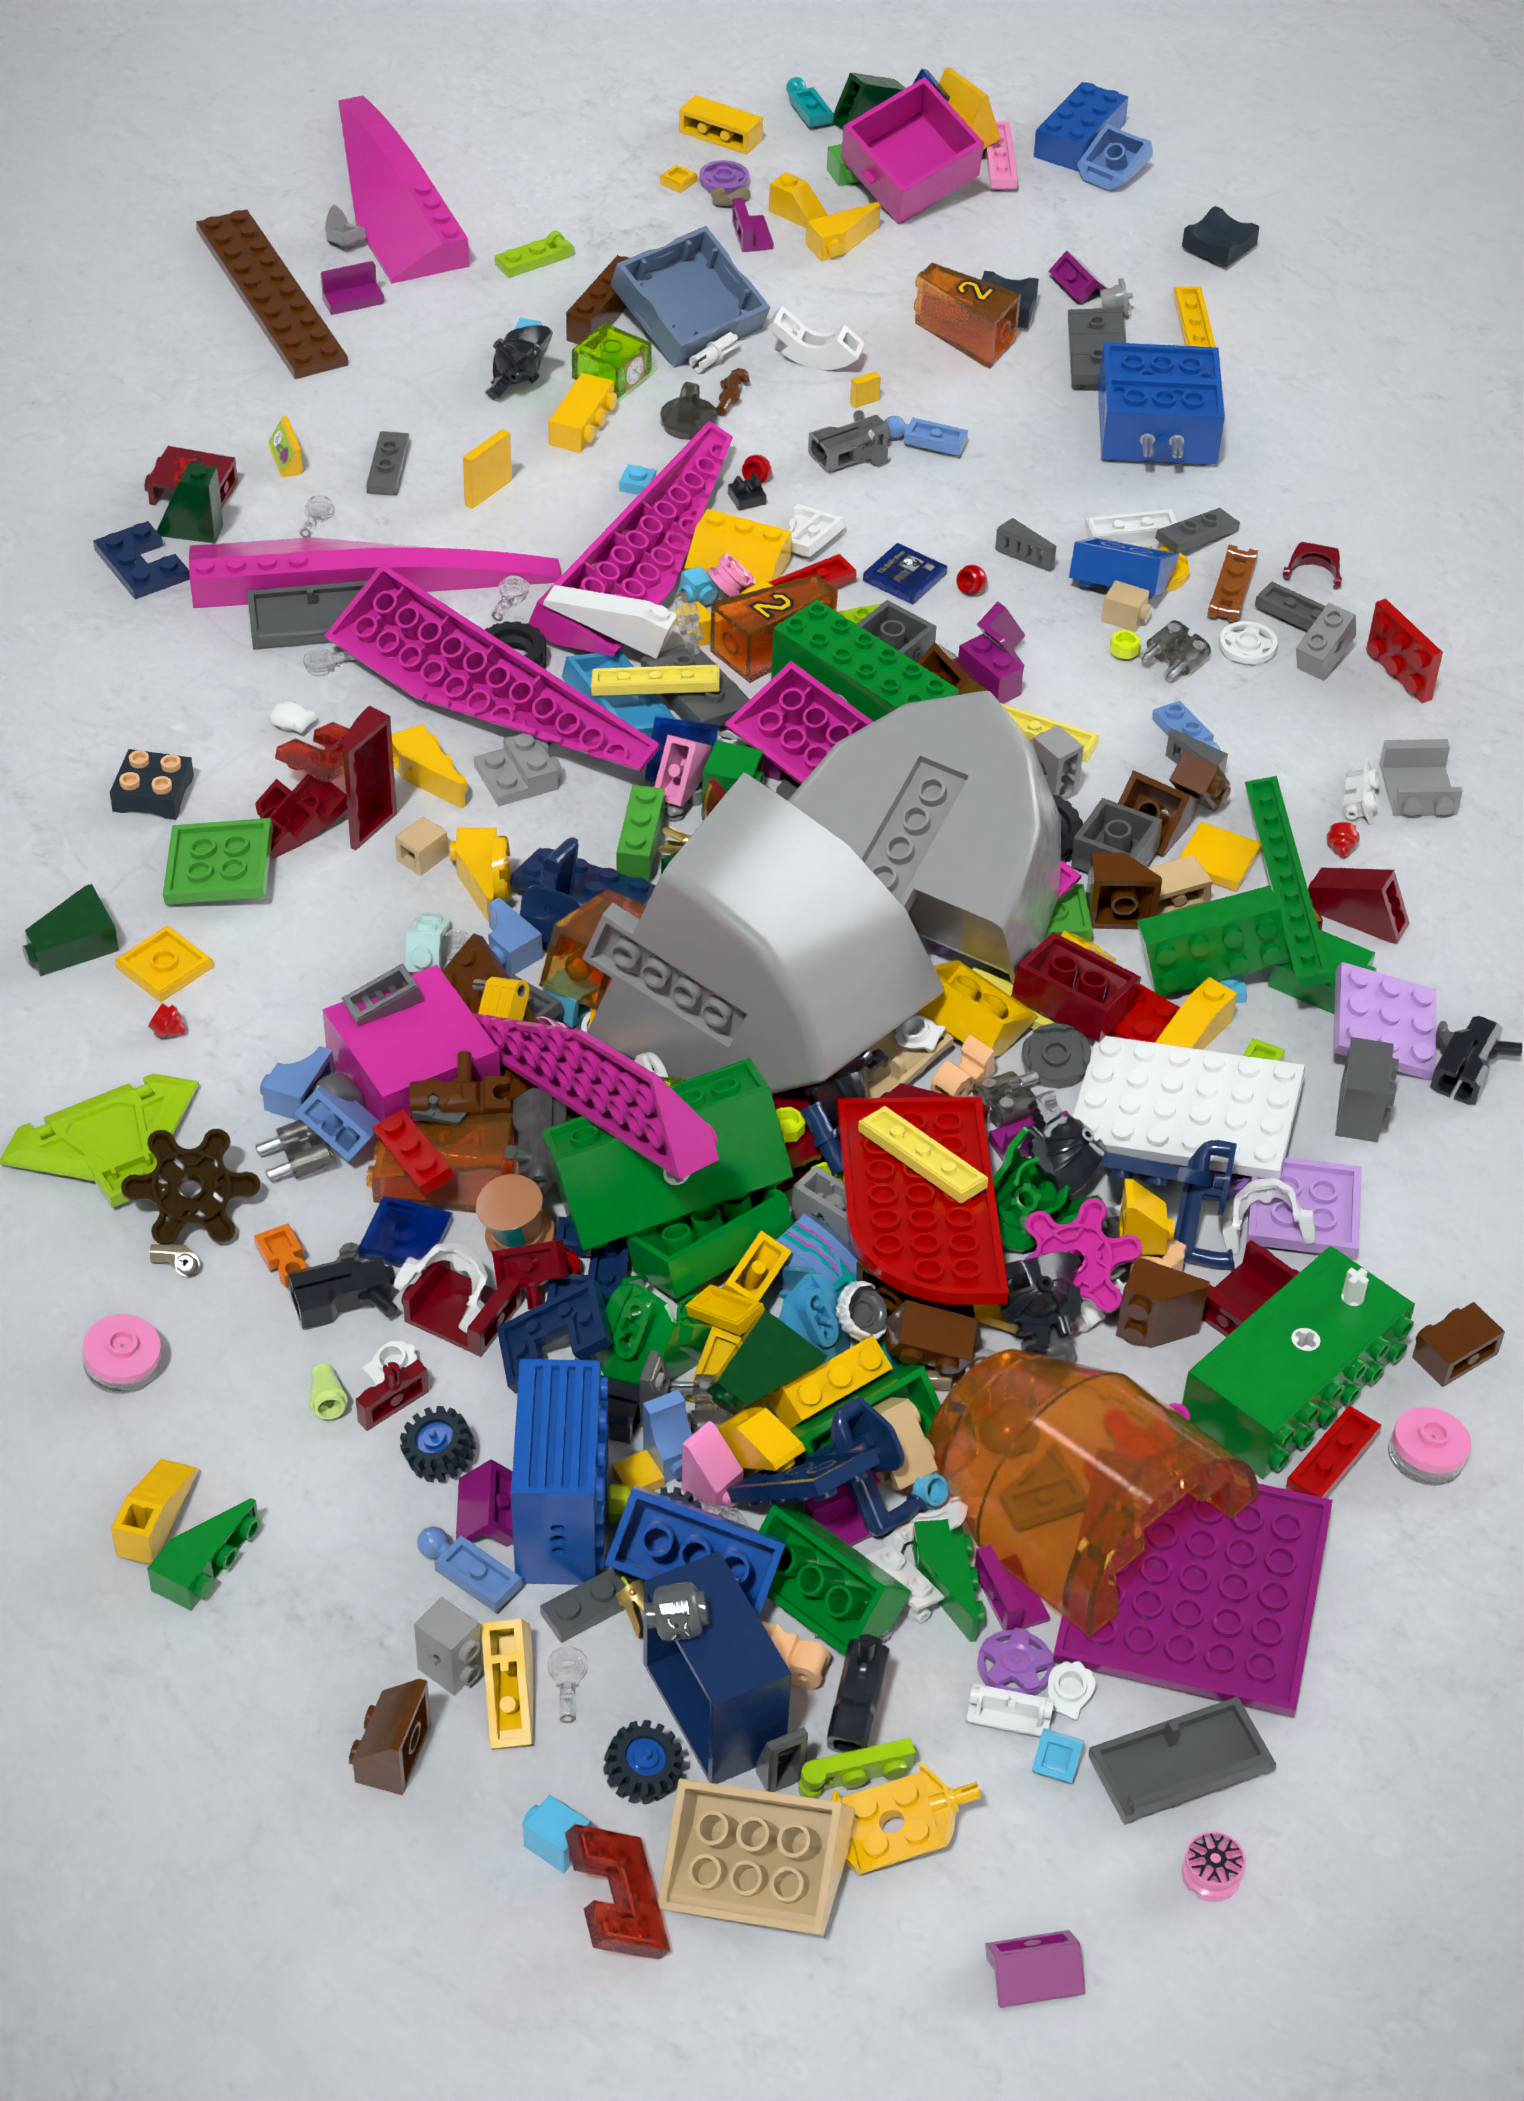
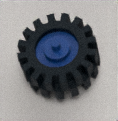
M437 1406L436 1413H433L431 1408L428 1407L424 1409L425 1416L420 1417L417 1412L412 1416L415 1423L407 1422L404 1429L407 1433H401L400 1435L402 1442L400 1448L416 1476L420 1479L424 1476L428 1482H433L434 1476H436L439 1482H445L446 1474H450L453 1479L458 1476L457 1468L465 1471L469 1467L465 1459L473 1461L475 1455L472 1450L476 1449V1443L461 1413L457 1414L456 1410L451 1407L446 1412L444 1406Z
M644 1720L641 1726H638L637 1721L630 1722L627 1729L625 1726L620 1728L616 1736L613 1737L603 1760L606 1761L603 1767L604 1775H610L607 1780L609 1787L617 1785L618 1789L615 1794L622 1798L624 1793L629 1794L628 1802L635 1803L637 1798H642V1804H650L653 1797L656 1802L662 1799L665 1792L668 1794L673 1788L683 1764V1756H679L682 1751L680 1742L673 1744L676 1735L672 1731L667 1735L663 1734L662 1731L665 1726L658 1723L656 1729L650 1728L651 1720Z

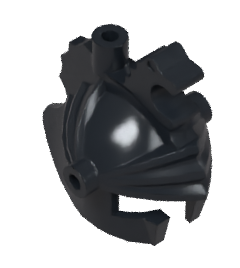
M532 325L514 329L507 333L504 339L499 338L493 344L496 351L493 359V380L490 382L492 386L485 391L492 400L500 398L510 384H517L527 380L533 384L540 376L537 372L540 368L541 359L549 346L553 331L548 326Z
M879 1048L872 1051V1053L866 1050L824 1082L809 1085L802 1092L805 1098H808L811 1105L820 1101L827 1117L831 1119L832 1127L839 1129L837 1098H867L866 1083L874 1080V1073L879 1067L886 1068L888 1066L889 1057Z
M1044 1094L1028 1104L1029 1114L1036 1124H1031L1027 1128L1029 1130L1026 1136L1029 1140L1027 1143L1029 1147L1028 1154L1031 1158L1037 1156L1040 1159L1034 1166L1043 1175H1048L1052 1178L1056 1193L1066 1185L1071 1188L1067 1199L1082 1190L1092 1178L1103 1159L1104 1151H1109L1100 1138L1097 1141L1094 1140L1093 1132L1081 1120L1068 1114L1063 1116L1061 1108H1057L1053 1112L1049 1111L1045 1105L1049 1097L1047 1094Z
M1051 1252L1039 1257L1004 1264L1007 1286L1011 1294L1008 1295V1304L996 1305L1001 1307L1000 1313L1002 1316H1007L1009 1324L1015 1323L1018 1325L1017 1336L1028 1335L1032 1339V1345H1028L1022 1350L1023 1355L1032 1354L1038 1357L1044 1353L1046 1346L1049 1344L1047 1341L1050 1338L1048 1333L1051 1331L1050 1327L1052 1326L1055 1327L1059 1338L1073 1333L1071 1325L1075 1322L1076 1317L1082 1314L1081 1304L1083 1302L1080 1288L1076 1287L1072 1281L1074 1271L1081 1262L1079 1256L1069 1252Z

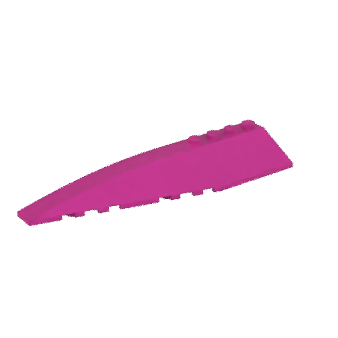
M363 95L338 100L355 223L357 226L365 227L366 238L364 240L390 283L469 267L468 237L399 133Z
M708 421L537 601L528 624L538 628L540 633L545 636V639L553 644L614 657L625 645L624 643L544 606L545 598L553 586L558 585L645 600L661 605L673 591L690 548L695 528L703 515L733 436Z
M314 537L191 545L189 549V575L193 608L248 605V590L368 581L382 563L426 592L555 583L561 577L558 558L498 551L432 548Z
M383 563L324 635L326 639L414 698L520 733H526L533 737L640 772L661 747L659 743Z
M790 661L725 723V727L752 748L763 750V756L799 784H802L837 742L873 721ZM1062 860L1061 891L1058 901L1081 879V874Z
M473 1013L499 1049L500 1063L678 1179H682L719 1160L715 1146L718 1143V1138L710 1124L706 1123L658 1075L583 1030Z

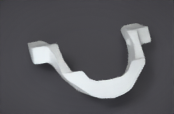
M1264 1178L1249 1182L1234 1197L1233 1218L1231 1221L1222 1224L1227 1251L1232 1249L1233 1255L1240 1253L1242 1219L1249 1205L1256 1200L1269 1203L1275 1197L1283 1199L1293 1210L1292 1216L1294 1221L1298 1222L1305 1244L1315 1242L1313 1211L1300 1208L1293 1188L1277 1178Z
M457 1242L436 1244L419 1260L408 1257L394 1280L393 1286L400 1291H404L410 1282L418 1274L420 1275L427 1266L441 1260L451 1261L454 1269L457 1271L465 1270L468 1272L472 1281V1294L469 1296V1301L466 1304L468 1307L459 1324V1328L467 1333V1327L485 1306L480 1296L488 1276L481 1257L470 1248Z
M961 1497L949 1498L950 1502L941 1509L930 1513H918L909 1524L899 1526L890 1535L885 1537L884 1547L892 1544L901 1553L904 1544L912 1541L913 1525L916 1521L948 1519L949 1530L951 1531L960 1526L965 1520L968 1505L962 1503Z

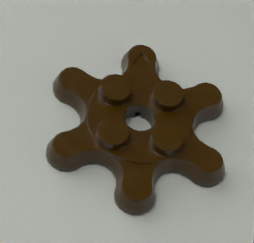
M209 1130L204 1135L201 1144L192 1149L179 1146L173 1135L168 1131H154L148 1138L147 1146L157 1160L156 1168L147 1175L133 1174L123 1180L121 1191L125 1198L134 1202L149 1201L157 1206L159 1216L152 1225L151 1235L158 1244L169 1245L175 1242L182 1228L188 1225L201 1226L216 1243H226L233 1238L235 1225L226 1214V1205L232 1199L255 1196L260 1190L261 1183L258 1176L252 1172L237 1173L225 1167L223 1156L229 1149L231 1141L228 1133L224 1130ZM186 1181H195L200 1185L201 1191L191 1198L190 1195L185 1194L181 1190L180 1186Z

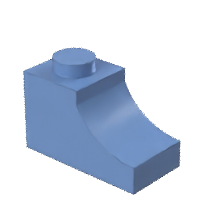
M499 897L488 903L489 928L493 931L488 934L489 947L503 968L515 975L542 959V934Z
M319 1046L313 1054L301 1061L290 1064L278 1062L270 1075L266 1074L260 1085L264 1110L303 1122L294 1113L312 1094L317 1082L322 1077L334 1073L332 1050Z
M321 1084L294 1113L348 1162L373 1136L372 1127L380 1123L356 1100L350 1102L341 1099Z
M678 1389L643 1403V1451L647 1449L665 1477V1483L675 1479H682V1444L692 1436V1432L687 1418L685 1399Z

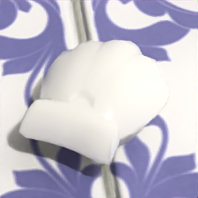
M284 701L274 705L269 716L271 722L279 726L280 729L287 732L297 731L299 733L303 732L309 724L317 719V715L314 712L307 711L303 706L294 701Z
M914 1015L896 1028L897 1034L895 1039L904 1048H925L928 1052H933L938 1040L945 1032L946 1026L936 1025L924 1016Z
M392 1340L384 1344L377 1351L372 1361L362 1366V1370L372 1378L375 1385H378L384 1380L383 1366L385 1364L388 1366V1362H396L401 1368L407 1367L417 1360L415 1347L412 1344H406L403 1340Z
M1065 1661L1060 1665L1054 1666L1048 1680L1049 1699H1054L1053 1711L1062 1713L1073 1720H1078L1080 1708L1090 1699L1096 1685L1092 1671L1085 1669L1080 1661L1073 1663Z

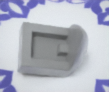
M332 205L325 222L327 241L338 243L340 247H351L356 245V241L365 239V227L348 224L343 211L336 205Z

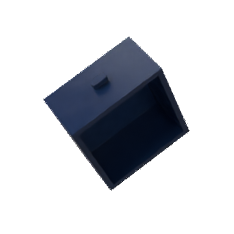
M717 1551L645 1580L643 1664L709 1783L719 1784L756 1768V1763L765 1744L788 1734L792 1673L720 1551ZM692 1582L698 1591H705L709 1625H703L702 1632L698 1637L664 1641L658 1635L657 1628H648L645 1603L653 1602V1593L658 1586Z

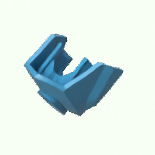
M784 1266L779 1271V1274L792 1291L782 1290L779 1293L780 1297L784 1300L780 1316L777 1318L828 1355L823 1363L848 1350L850 1335L842 1330V1324L838 1322L839 1319L836 1317L838 1295L831 1281L824 1274L817 1273L814 1268Z

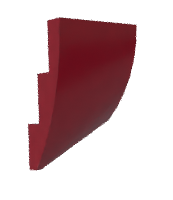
M314 768L307 773L293 791L276 778L255 802L257 815L260 816V819L271 818L273 834L270 856L276 858L294 850L330 826L347 809L346 793Z

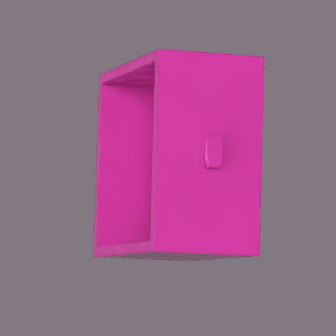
M924 77L844 125L841 159L898 224H901L979 176L984 142L927 78Z
M438 965L411 975L424 998V1001L412 1007L359 1026L343 1002L322 1009L326 1048L332 1050L334 1069L337 1073L347 1075L363 1094V1107L380 1122L401 1109L410 1117V1082L438 1078L440 1081H453V1078H457V1054L461 1051H468L472 1054V1081H484V1076H500L499 1049ZM388 992V993H386V994H384V995H385V997H387V996L391 995V993ZM377 997L371 999L373 1004L379 1001ZM364 1002L357 1004L361 1011L367 1008ZM411 1119L420 1131L439 1124V1122Z

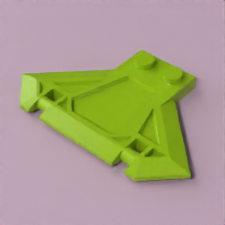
M153 1073L143 1077L144 1085L133 1088L128 1083L45 1116L43 1118L46 1124L34 1128L30 1123L17 1128L0 1158V1164L91 1180L96 1183L111 1208L130 1201L122 1194L121 1185L123 1180L133 1174L147 1175L156 1168L157 1160L147 1146L150 1134L157 1130H165L172 1135L174 1134L199 1086V1081Z

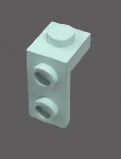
M432 912L422 913L421 917H416L406 931L405 967L409 972H420L435 965H438L441 969L442 937L450 927V919H443L441 914Z

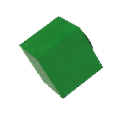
M716 740L703 770L702 808L706 787L713 778H715L726 793L743 772L763 784V750Z

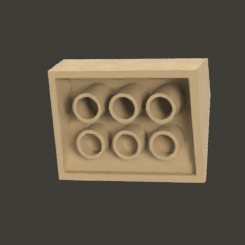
M679 1778L657 1909L823 1936L848 1855L855 1808L842 1802Z

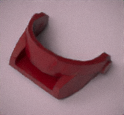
M1300 542L1292 554L1288 567H1284V579L1289 580L1291 571L1298 566L1317 565L1333 574V588L1341 587L1342 577L1339 572V549Z

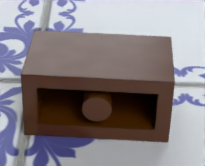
M1186 751L1183 752L1169 779L1177 790L1200 800L1199 805L1214 812L1217 811L1219 805L1225 804L1231 791L1229 787L1230 782L1219 766Z
M1472 1302L1462 1309L1456 1308L1452 1310L1444 1320L1437 1324H1429L1423 1327L1415 1338L1416 1345L1412 1358L1435 1381L1444 1387L1498 1355L1505 1331L1475 1302Z

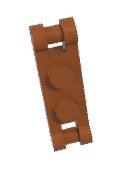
M1228 545L1216 588L1209 604L1207 617L1217 619V616L1228 618V622H1238L1255 569L1258 550L1249 549V551L1239 550L1238 546Z

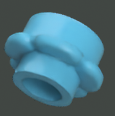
M933 1472L921 1479L919 1476L913 1483V1494L918 1495L928 1509H933L946 1501L949 1494V1486L943 1476Z

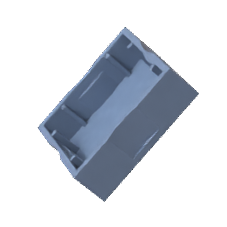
M707 226L680 236L661 248L645 251L617 263L610 284L674 368L688 362L691 356L705 349L708 342H715L729 332L736 334L738 339L762 329L771 308L750 280L736 268L727 251Z

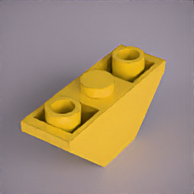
M747 1407L718 1426L719 1432L742 1469L750 1468L755 1469V1471L773 1470L775 1473L781 1472L794 1465V1458L806 1451L803 1443L767 1408Z

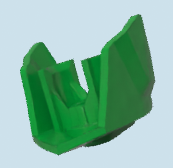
M1025 1126L1006 1149L1002 1166L992 1178L1002 1248L1016 1252H1025L1037 1244L1035 1238L1028 1233L1025 1227L1026 1219L1030 1214L1036 1211H1044L1056 1223L1065 1225L1077 1218L1080 1207L1086 1200L1092 1198L1103 1200L1098 1195L1078 1200L1067 1199L1068 1191L1071 1189L1068 1185L1056 1193L1052 1178L1048 1175H1043L1034 1166L1040 1159L1037 1156L1032 1159L1021 1156L1020 1147L1029 1132Z
M643 1274L622 1279L620 1286L613 1292L606 1307L613 1345L597 1352L595 1356L600 1361V1369L604 1376L640 1384V1376L649 1352L651 1353V1350L658 1351L671 1380L694 1368L699 1363L713 1325L691 1324V1321L688 1319L683 1321L676 1320L669 1304L645 1288L648 1277Z

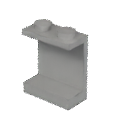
M1448 739L1384 740L1379 765L1393 816L1457 815L1463 791L1462 787H1451L1445 767L1450 750Z

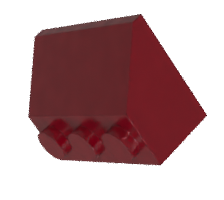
M1053 932L1017 965L1011 997L1058 1022L1074 1027L1076 1031L1100 1042L1118 1024L1141 981V976Z

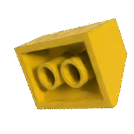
M946 68L936 90L984 142L983 150L1001 140L988 95L952 68Z
M707 509L695 528L684 571L695 567H702L708 572L711 567L716 568L720 563L719 559L725 553H728L751 573L755 579V584L763 579L767 582L772 581L782 575L791 560L792 531Z
M959 960L934 965L944 987V992L918 1011L919 1014L937 1025L946 1026L945 1031L953 1036L955 1040H960L964 1043L967 1037L971 1035L993 1049L995 1056L1004 1054L1037 1017L1036 1013Z

